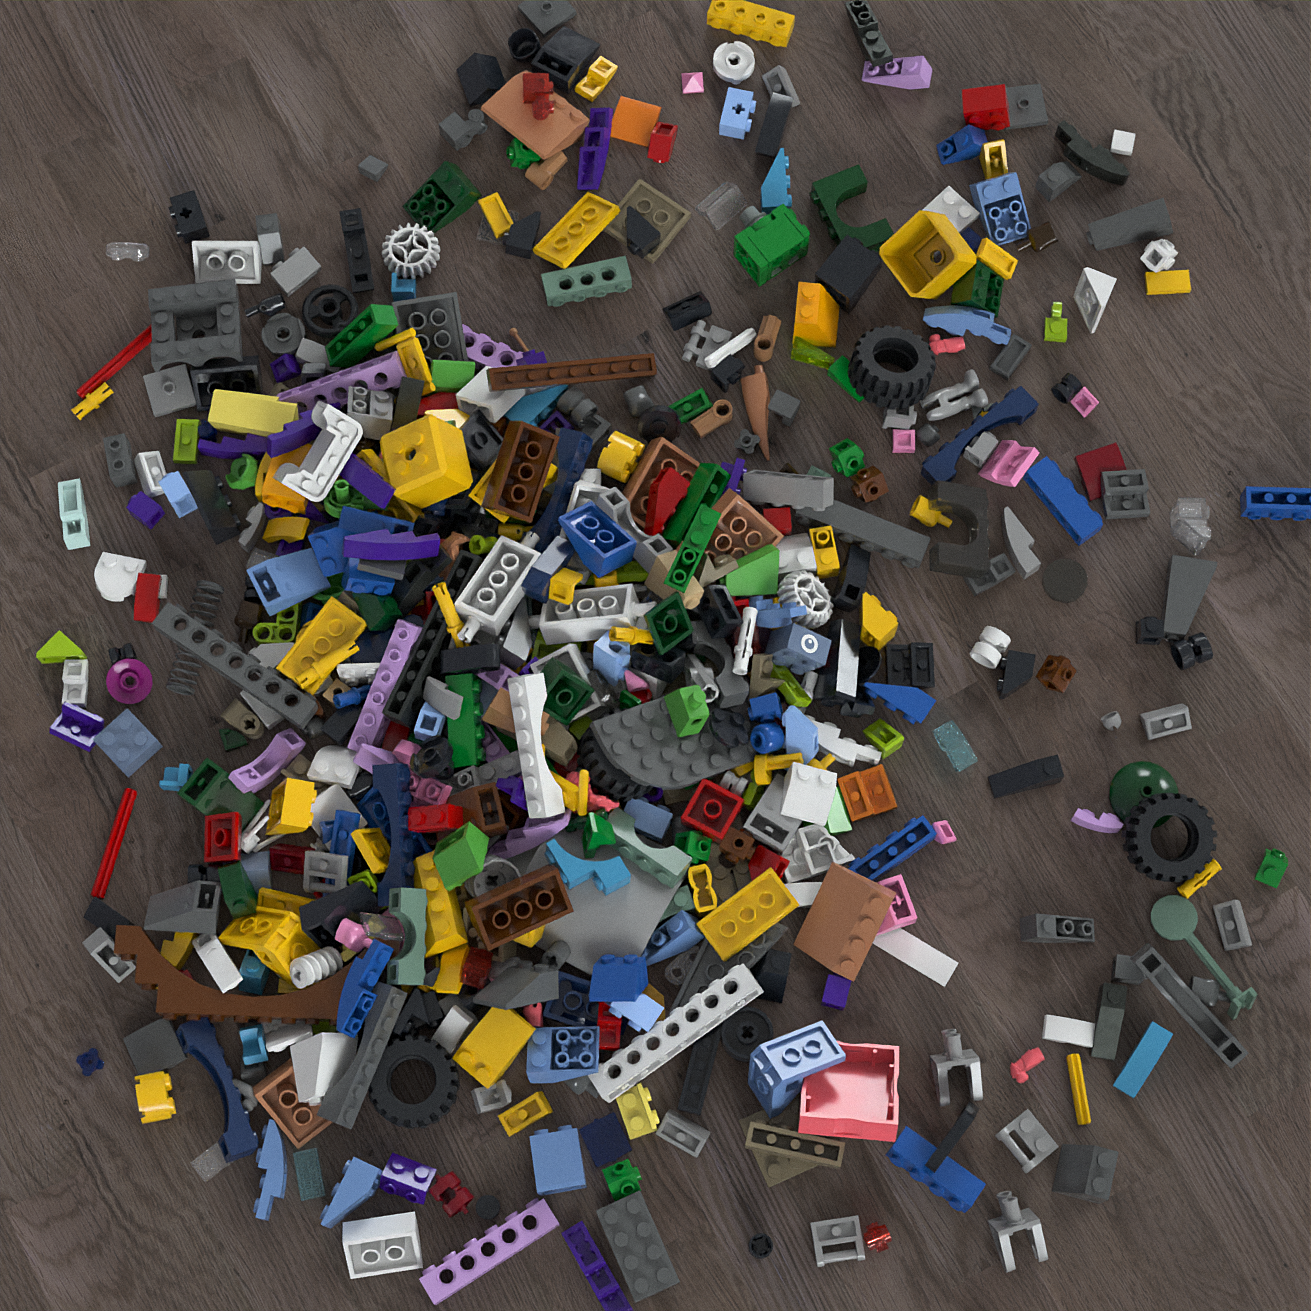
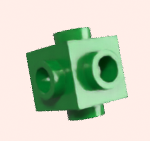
M513 138L510 145L507 146L506 156L507 159H510L511 167L527 169L534 162H539L541 159L539 155L517 138Z
M846 438L829 448L833 458L831 464L837 473L840 472L845 477L853 476L865 467L863 451L850 439Z
M690 830L688 832L676 833L674 846L693 858L690 865L697 866L700 862H708L712 839L703 836V833L700 831Z
M629 1159L602 1169L614 1202L641 1191L638 1181L642 1180L637 1166L632 1168Z

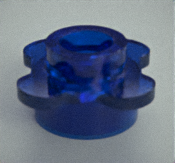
M202 419V424L197 427L201 439L216 442L215 435H217V430L210 423L206 422L205 419Z
M95 1048L89 1049V1052L79 1055L76 1059L77 1064L83 1069L82 1074L84 1076H91L92 1072L97 1069L101 1070L104 1067V1061L100 1060L98 1050Z

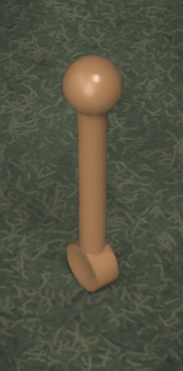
M511 328L509 334L515 337L525 352L529 351L518 336L517 329Z

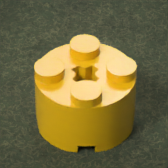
M614 431L608 439L611 443L607 448L604 447L601 452L597 468L601 469V473L626 483L630 474L634 472L638 464L636 462L637 458L642 455L645 445L623 433Z
M164 1071L135 1076V1081L140 1082V1084L135 1085L139 1112L142 1111V1115H145V1117L141 1118L142 1124L172 1118V1114H176V1107L173 1097L169 1098L168 1091L173 1090L169 1073L165 1074Z

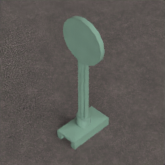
M1168 895L1160 898L1153 905L1150 914L1151 924L1155 932L1165 939L1171 941L1184 939L1226 991V996L1231 1001L1227 1014L1232 1020L1237 1018L1241 1008L1251 1009L1258 995L1255 990L1250 987L1246 991L1241 992L1237 986L1235 987L1193 934L1198 922L1197 911L1194 905L1186 898L1178 895Z

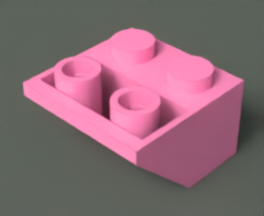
M900 874L877 882L897 893L876 936L914 924L917 920V915L902 875Z

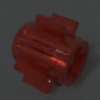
M876 1221L866 1226L867 1232L862 1235L869 1251L876 1249L877 1253L888 1249L887 1243L891 1242L892 1238L886 1225L879 1226Z

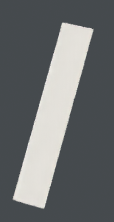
M901 928L878 935L873 941L874 945L944 987L958 965V962Z

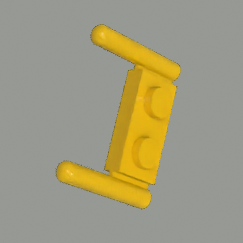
M414 328L376 343L375 349L377 351H382L397 344L396 348L406 376L425 381L422 396L435 391L436 388L431 382L433 379L420 342L415 337L416 331Z
M542 744V749L545 758V745ZM585 769L579 772L578 787L549 770L556 783L562 789L564 806L572 811L577 810L581 816L586 815L589 772Z

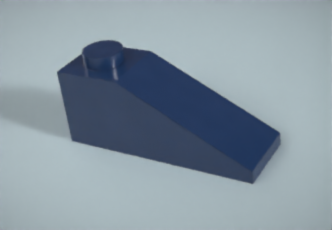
M557 536L531 566L521 584L526 596L544 604L548 602L550 579L562 568L567 567L575 552L569 540Z

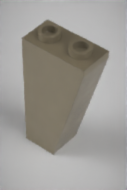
M549 716L546 722L550 725L545 734L541 736V743L545 745V756L566 767L576 753L578 746L575 738L555 718ZM496 726L499 732L517 741L515 733Z

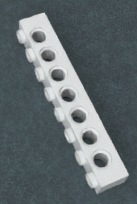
M744 964L736 965L721 980L716 979L710 983L707 990L693 995L689 999V1003L674 1009L664 1021H658L653 1024L649 1032L635 1037L628 1047L614 1052L610 1060L599 1064L598 1073L590 1074L588 1077L602 1099L610 1103L764 991ZM731 986H738L737 991L735 993L728 994L729 988ZM713 999H718L716 1007L709 1008L710 1002ZM699 1013L698 1019L695 1022H690L691 1015ZM674 1027H679L678 1034L670 1036L671 1030ZM660 1041L659 1047L656 1050H651L653 1042ZM640 1054L639 1062L632 1064L633 1057ZM620 1068V1075L617 1078H613V1072Z

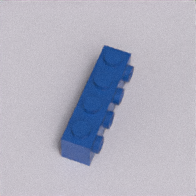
M1046 456L1026 471L1023 480L1078 546L1101 530L1103 526L1101 516L1096 511L1091 510L1086 498L1076 492L1072 481L1061 474L1060 468L1055 461H1051Z
M1246 486L1240 495L1241 517H1248L1251 520L1260 519L1261 517H1270L1271 520L1293 518L1295 521H1303L1306 518L1311 519V488Z
M923 815L918 819L914 817L904 825L905 828L900 832L896 830L885 838L887 841L882 845L876 844L867 851L868 855L862 859L860 857L854 859L848 864V869L875 882L933 841L937 833Z
M906 1126L896 1138L886 1156L890 1158V1161L895 1166L902 1167L908 1171L914 1180L927 1185L933 1194L946 1199L953 1209L965 1213L972 1207L986 1184L948 1156L935 1173L931 1171L925 1164L936 1150V1147Z

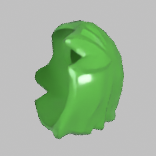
M243 454V457L232 462L231 472L229 475L226 474L225 477L232 489L245 490L255 486L259 467L254 457Z

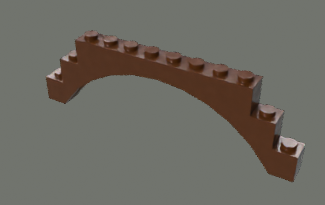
M116 925L114 954L121 957L120 960L135 961V958H137L135 983L141 986L142 990L155 991L156 987H158L156 1013L162 1015V1019L177 1020V1016H186V1020L200 1021L201 1017H210V1021L224 1022V1018H234V1022L248 1023V1019H258L257 1023L271 1024L272 1020H281V1024L294 1025L296 1021H305V1025L317 1026L320 1022H329V1026H337L338 1006L342 989L354 960L333 976L306 989L275 996L250 997L229 994L201 985L179 972L162 956L141 926ZM376 935L374 938L394 949L390 959L397 956L402 949L403 939L401 936ZM365 948L357 957L363 959L368 948ZM387 964L384 967L383 971H387Z

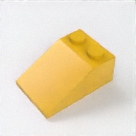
M286 778L272 790L268 814L269 820L267 821L265 835L299 833L312 825L313 813L310 812L311 804L315 803L317 790H314V782Z
M492 1007L464 1040L452 1059L484 1087L489 1089L501 1079L536 1029L513 1009L503 1010Z

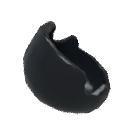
M529 28L516 30L508 39L510 54L513 59L520 63L532 61L541 49L536 33Z

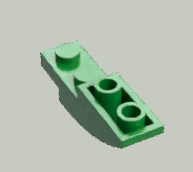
M703 504L700 505L663 584L685 593L721 517V513Z

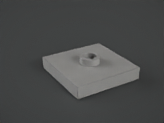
M186 364L143 376L155 417L196 406L195 395Z

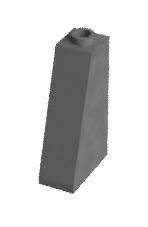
M1164 198L1089 223L1090 231L1086 235L1089 245L1094 244L1096 251L1169 235L1173 233Z
M1178 555L1171 556L1168 561L1161 620H1164L1165 641L1174 643L1186 636L1218 562Z

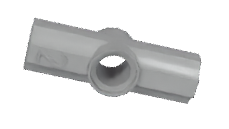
M695 654L687 655L683 670L686 675V686L699 685L706 694V703L712 702L719 694V689L714 682L712 668H705Z

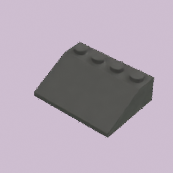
M457 292L388 303V305L393 306L398 326L393 330V336L414 328L416 331L415 337L420 342L429 369L432 360L468 361Z

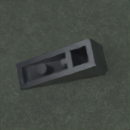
M1057 754L990 775L988 780L993 797L996 799L1060 783L1064 778V773Z

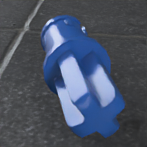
M372 684L360 688L352 687L349 691L335 694L333 696L335 707L340 709L351 704H360L362 700L367 699Z

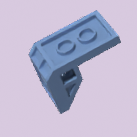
M819 1021L760 1044L750 1054L748 1085L771 1119L778 1116L801 1091L804 1077L844 1062L846 1054L824 1022Z

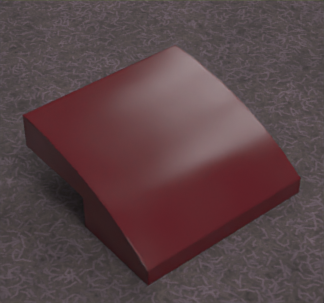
M1116 442L1075 456L1074 458L1082 477L1081 484L1089 502L1102 498L1101 472L1127 470Z

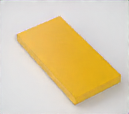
M587 192L533 248L534 254L566 269L620 213L619 206Z
M331 596L278 664L276 670L295 684H300L301 682L297 683L294 677L311 667L310 664L319 662L350 639H353L355 642L367 627L365 620ZM334 668L325 673L324 678H318L305 687L304 690L314 696Z
M770 867L697 922L696 925L725 962L797 908L799 903Z

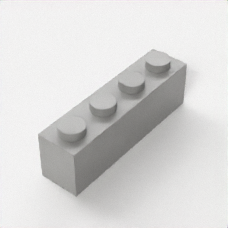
M752 470L743 473V499L752 501V504L761 505L768 502L772 503L774 507H782L787 504L791 505L793 509L811 507L813 511H824L825 507L833 505L834 478Z

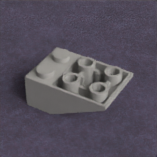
M777 773L747 819L743 829L753 835V839L782 856L803 820L780 814L785 777Z

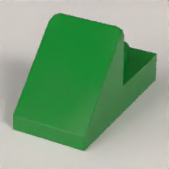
M594 812L588 813L581 836L585 859L594 858L596 850L600 848V845L616 843L612 824Z

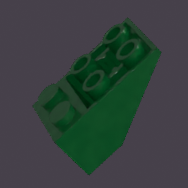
M444 161L402 207L419 224L420 228L425 226L428 231H432L435 234L468 211L482 194L456 164Z
M206 757L177 794L204 816L239 812L242 816L243 831L265 803L250 791L243 794L228 778L230 774Z

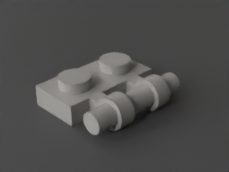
M698 320L696 326H693L690 332L692 336L689 342L684 346L682 359L690 362L692 356L697 357L696 366L711 371L704 362L705 358L731 340L732 332L714 325L711 326L709 332L704 331L706 323ZM699 339L705 341L702 349L696 347Z

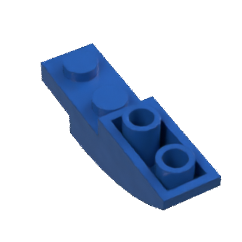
M373 939L364 958L361 959L356 956L342 989L337 1014V1031L355 1038L378 996L371 991L394 951L392 947Z

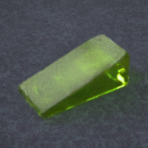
M795 337L791 351L792 360L829 369L834 363V357L804 339Z

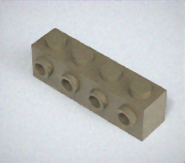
M755 1119V1122L750 1121L744 1148L840 1169L845 1148V1142H840L841 1138L834 1136L822 1138L812 1134H801L793 1131V1127L780 1124L779 1127L769 1126L770 1122Z

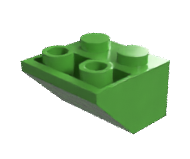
M470 821L436 843L433 861L445 889L448 891L457 886H462L467 879L479 875L484 868L483 864L488 851L489 837Z

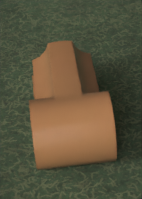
M560 151L545 160L542 159L539 163L534 162L527 169L525 177L538 188L544 190L550 185L554 175L568 162L567 157Z
M763 316L754 342L753 354L758 361H768L773 355L774 345L782 322L776 316ZM765 346L768 349L762 350L759 347Z
M724 399L718 400L712 408L690 422L691 427L700 439L732 420L731 403ZM720 409L728 411L724 416L717 414Z

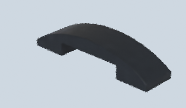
M361 208L339 211L353 294L375 290Z

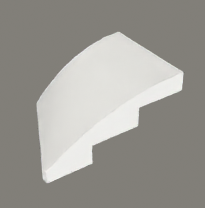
M813 824L799 828L783 852L782 857L790 860L783 876L786 884L797 883L828 872L832 862L843 866L851 863L855 858L840 845V842L828 833L824 826Z

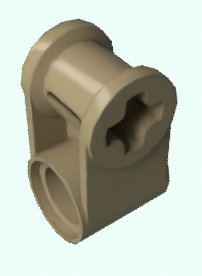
M236 698L220 715L235 729L237 728L252 740L259 739L264 734L265 727L263 723ZM251 724L256 726L254 729L249 728Z

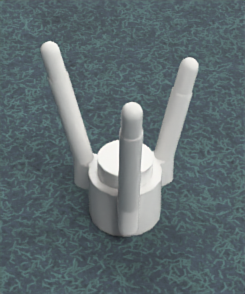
M269 799L242 832L241 848L247 854L252 850L256 853L261 848L286 835H274L258 844L260 839L256 833L269 820V816H265L255 827L254 825L270 805L271 800Z

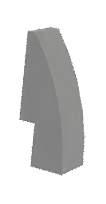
M1007 506L1001 515L1004 541L1015 568L1024 580L1038 571L1041 562L1031 551L1034 539Z

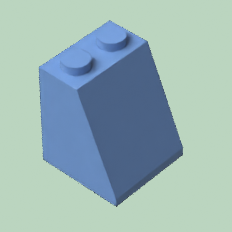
M572 1125L558 1127L556 1132L549 1133L548 1129L534 1131V1136H529L536 1189L539 1196L587 1188L577 1128L572 1129Z

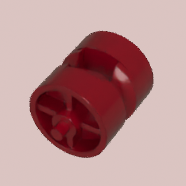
M454 1171L449 1172L444 1177H440L437 1174L435 1176L436 1184L432 1186L429 1193L437 1202L442 1201V1209L450 1218L459 1212L467 1214L469 1212L466 1209L467 1205L474 1199L472 1193L467 1187L460 1186L461 1180Z

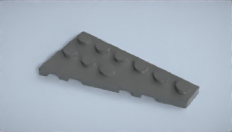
M777 922L725 962L705 938L667 1018L674 1009L689 1003V999L693 995L707 990L709 984L714 980H721L725 977L732 967L744 964L750 970L789 928ZM713 999L709 1004V1008H714L718 1003V999ZM699 1013L692 1014L690 1022H695L698 1019ZM674 1027L671 1031L678 1034L679 1027Z

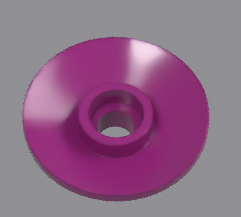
M123 659L116 662L110 668L106 677L107 689L111 696L125 704H134L142 701L150 693L153 684L149 668L143 662L136 659ZM129 676L134 678V684L132 685L126 682V678Z

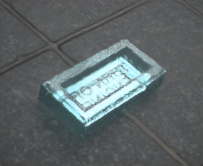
M318 1148L293 1153L301 1201L326 1196Z

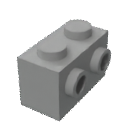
M305 247L294 249L288 255V260L284 263L282 261L278 262L271 269L273 271L271 272V278L287 297L291 296L321 271V265Z

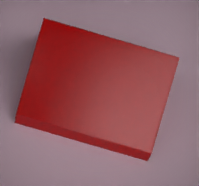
M239 812L205 816V863L241 861L242 816Z

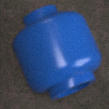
M768 722L760 724L753 728L750 742L758 753L767 754L775 752L783 747L784 733L777 723Z

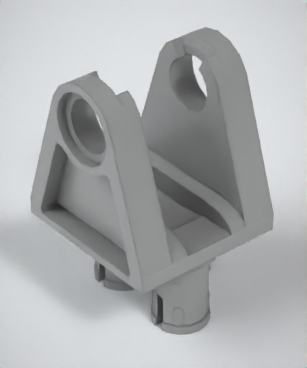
M956 1029L941 1031L945 1051L941 1054L930 1055L935 1089L940 1107L950 1105L947 1070H951V1066L963 1065L966 1069L969 1091L973 1101L983 1100L979 1057L972 1049L962 1050L961 1035L956 1033Z
M1011 1191L998 1193L996 1196L1002 1215L987 1221L1004 1271L1008 1273L1016 1270L1009 1236H1012L1013 1232L1025 1229L1035 1258L1039 1262L1048 1260L1040 1219L1029 1208L1020 1210L1017 1197H1012Z

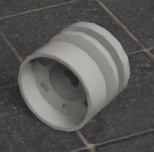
M486 854L482 872L467 879L464 886L468 894L475 898L521 877L517 867L497 855ZM488 875H491L492 881L488 883Z

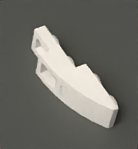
M805 715L818 728L819 751L826 755L830 753L836 761L853 767L855 759L875 766L878 765L882 752L878 751V748L872 745H858L855 740L847 737L840 739L841 729H838L837 725L830 722H824L823 724L815 721L814 717Z

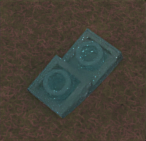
M953 720L932 731L941 750L946 751L956 772H960L978 761L968 741Z

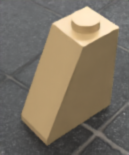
M677 550L657 555L644 583L646 587L663 600L675 591H678L663 584L676 558ZM694 575L685 593L678 591L685 609L695 608L700 603L704 593Z

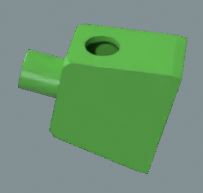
M694 685L680 688L664 696L677 737L699 733L709 717V710L705 701L706 694L701 690L700 686Z

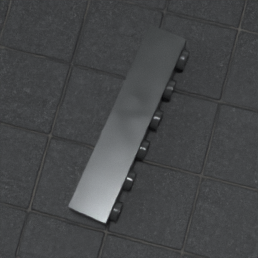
M834 499L833 505L825 507L824 511H813L811 507L797 509L795 519L803 526L810 527L811 525L816 528L832 526L833 535L838 536L843 542L856 543L866 551H876L881 553V556L886 559L899 560L904 566L909 568L920 567L931 540L930 537Z

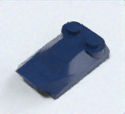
M411 614L403 619L420 627L424 626L421 615ZM392 625L387 631L364 630L355 641L356 644L352 646H358L360 651L349 657L351 664L381 663L395 627Z
M558 971L559 998L547 1001L542 1016L554 1022H560L572 1027L597 1026L599 1001H589L591 982ZM623 1015L620 1035H624L629 1020Z

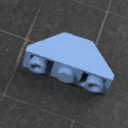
M790 705L782 715V725L786 727L783 748L787 750V754L802 753L804 765H807L819 751L818 728L796 706Z

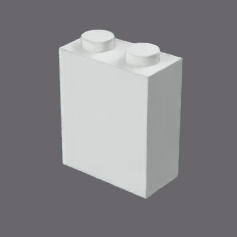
M486 366L456 394L459 410L471 416L474 411L480 409L490 422L496 423L526 393L525 389L489 392L486 370L493 367Z

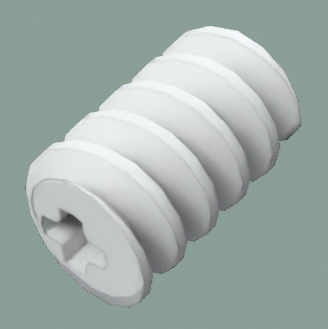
M328 946L296 958L290 964L291 980L297 988L301 989L306 987V985L309 986L320 980L327 979L343 968L342 957L335 948Z

